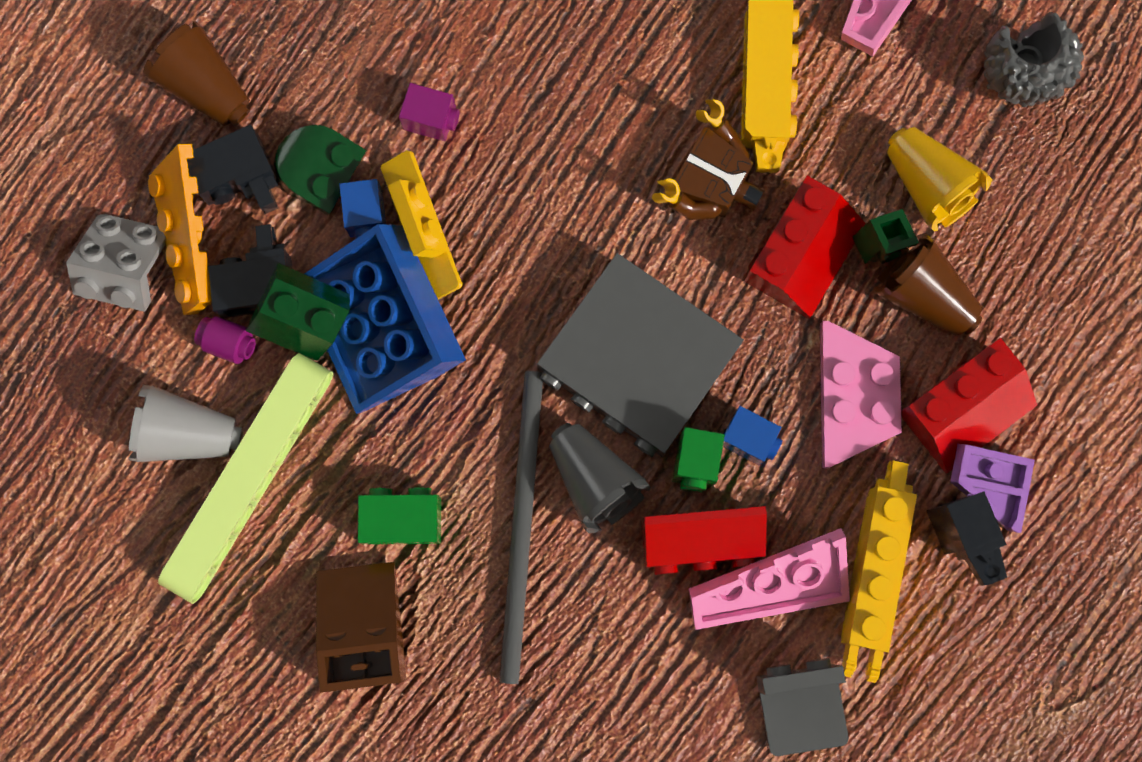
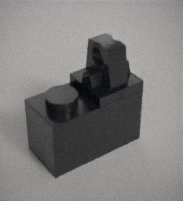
M251 124L194 149V158L187 159L190 176L197 178L198 194L209 206L227 203L235 197L236 193L242 191L247 200L255 196L261 210L265 214L279 208L271 191L272 188L278 186L279 179L259 135Z
M271 224L255 226L257 247L250 248V253H245L246 261H243L241 258L232 257L220 260L219 265L208 266L212 308L221 318L253 314L277 263L292 269L291 256L286 252L284 243L277 244L276 232Z
M985 491L927 510L943 553H955L957 560H965L980 586L993 584L1007 578L1000 547L1007 544Z

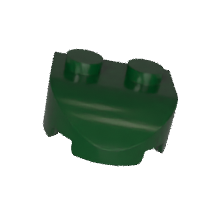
M321 125L301 127L286 136L276 150L274 165L279 184L290 196H296L324 214L329 215L341 196L340 183L349 182L367 150L329 127Z

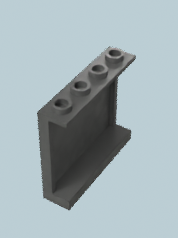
M617 253L538 361L537 368L538 371L542 372L539 378L549 387L556 391L560 387L564 388L573 395L570 400L587 413L594 409L605 418L602 423L619 435L625 431L637 439L634 445L650 457H653L655 453L663 457L716 379L739 349L744 339Z

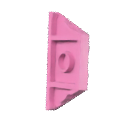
M822 321L820 323L822 468L828 469L902 433L900 356L830 321Z

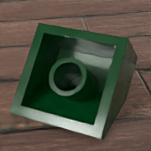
M277 263L246 331L318 361L333 344L350 311V294Z

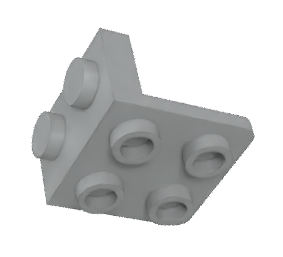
M108 214L98 215L66 262L73 295L145 312L151 303L147 274L164 248L166 236L159 230L158 226Z

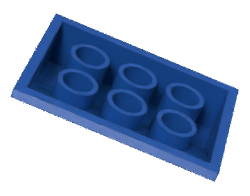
M377 224L304 273L309 277L350 294V311L333 344L327 351L356 414L363 413L433 380L466 360L418 256H413L402 225Z

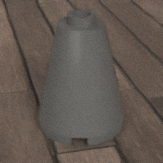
M566 423L557 428L551 435L553 440L549 448L580 523L589 534L601 531L602 529L598 524L608 519L611 525L622 519L643 501L645 497L641 493L642 489L650 491L651 487L645 478L582 425Z

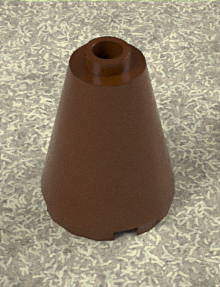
M193 21L192 28L186 23L172 32L155 49L160 55L156 62L153 64L148 59L144 66L143 73L151 82L223 126L230 123L234 126L238 125L250 112L247 108L250 101L204 29L196 21Z
M926 233L916 236L919 243L911 250H902L901 256L888 262L877 278L883 284L881 286H874L873 290L881 298L955 336L962 333L966 335L972 333L982 321L980 316L982 306L933 238Z

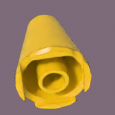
M916 127L909 129L901 128L888 141L890 146L887 154L924 221L933 231H938L937 224L939 223L946 228L961 218L979 201L974 196L977 191L982 188L986 192L991 185L992 179L986 171Z

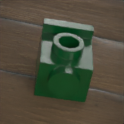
M903 209L869 220L852 237L864 264L879 260L881 264L890 262L901 256L902 250L916 246L919 243Z

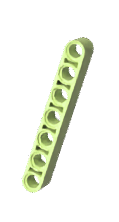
M301 353L296 354L291 359L163 568L158 579L159 585L191 604L199 600L325 394L333 378V371Z

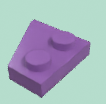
M957 444L951 483L966 496L985 491L997 522L1007 531L1021 533L1035 460L971 445Z

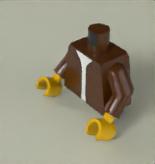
M715 99L705 100L711 109V113L708 115L705 110H697L696 118L700 122L710 123L709 128L704 126L675 180L669 178L657 181L658 184L664 187L665 194L654 193L652 199L655 203L668 202L670 208L688 220L714 219L717 216L725 217L734 201L754 211L764 190L746 181L753 162L749 159V153L737 132L728 120L723 117V104Z

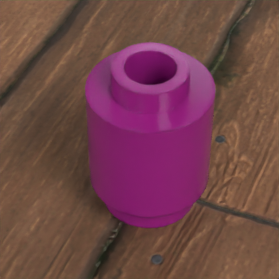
M218 316L203 318L196 329L194 337L195 344L200 346L203 352L234 364H240L244 359H249L256 345L253 334L246 331L247 327Z

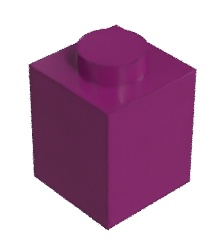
M410 83L399 119L405 131L446 142L449 130L455 131L460 110L456 109L452 94Z

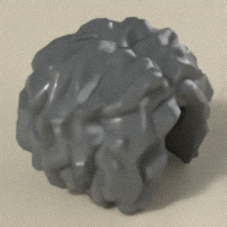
M1053 12L1047 13L1041 18V21L1033 23L1028 29L1022 31L1017 41L1010 37L1008 26H1001L987 44L986 51L984 52L987 59L984 61V68H986L984 76L989 83L986 87L998 92L999 98L1006 99V101L1012 104H1020L1021 107L1033 106L1035 104L1041 105L1045 101H1049V99H1058L1064 95L1065 88L1074 87L1076 80L1080 79L1079 72L1082 69L1081 62L1084 59L1083 52L1080 49L1083 45L1079 42L1077 34L1073 33L1072 29L1067 28V21L1061 20L1059 15Z

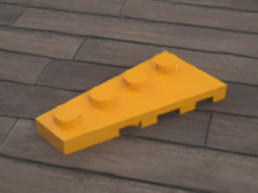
M177 144L149 175L148 179L149 193L154 197L158 211L157 225L159 230L166 236V261L169 267H172L175 279V297L181 303L183 315L199 314L212 303L207 252L199 251L198 246L204 231L202 216L194 215L193 194L198 193L197 178L189 177L187 159L194 158L192 144Z

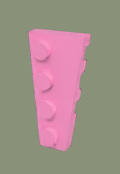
M853 0L842 31L841 40L873 57L912 0Z
M837 529L689 588L695 630L849 602L846 536L842 529Z

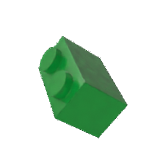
M684 428L679 436L672 482L680 483V490L703 493V490H706V488L710 489L717 483L725 434Z
M370 488L369 495H358V543L363 545L441 544V497L439 495H432V488H408V495H393L392 488Z

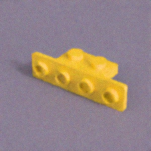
M406 150L382 164L381 171L413 256H418L439 300L460 289L462 282L414 153Z

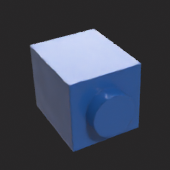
M378 179L340 183L344 228L350 237H355L356 239L377 224H386L383 190Z
M739 406L724 432L723 447L760 466L765 462L766 458L773 460L783 441L777 437L782 427Z

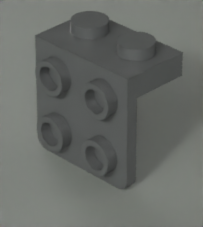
M830 658L807 661V668L791 671L790 664L766 668L767 675L756 676L768 747L773 755L783 756L840 747L847 744L849 737L839 687L840 683H846L843 666L831 664Z

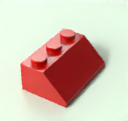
M807 175L744 282L810 319L855 244L852 237L866 223L841 194Z
M999 338L902 409L901 417L945 474L953 470L957 444L982 448L1035 408L1037 402L1026 368L1002 338Z
M766 506L644 517L641 520L645 568L654 567V574L659 575L678 573L677 565L693 564L694 571L717 569L716 562L732 560L733 568L745 567L755 563L756 558L766 557Z

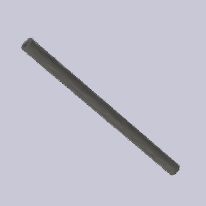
M525 371L499 679V683L519 684L543 388V381L539 378L542 372Z

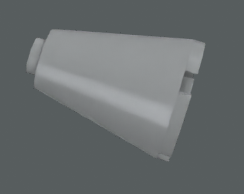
M153 385L142 386L139 396L145 397L144 407H135L129 440V451L133 452L129 456V461L150 462L229 457L231 449L236 450L239 446L242 428L235 427V418Z

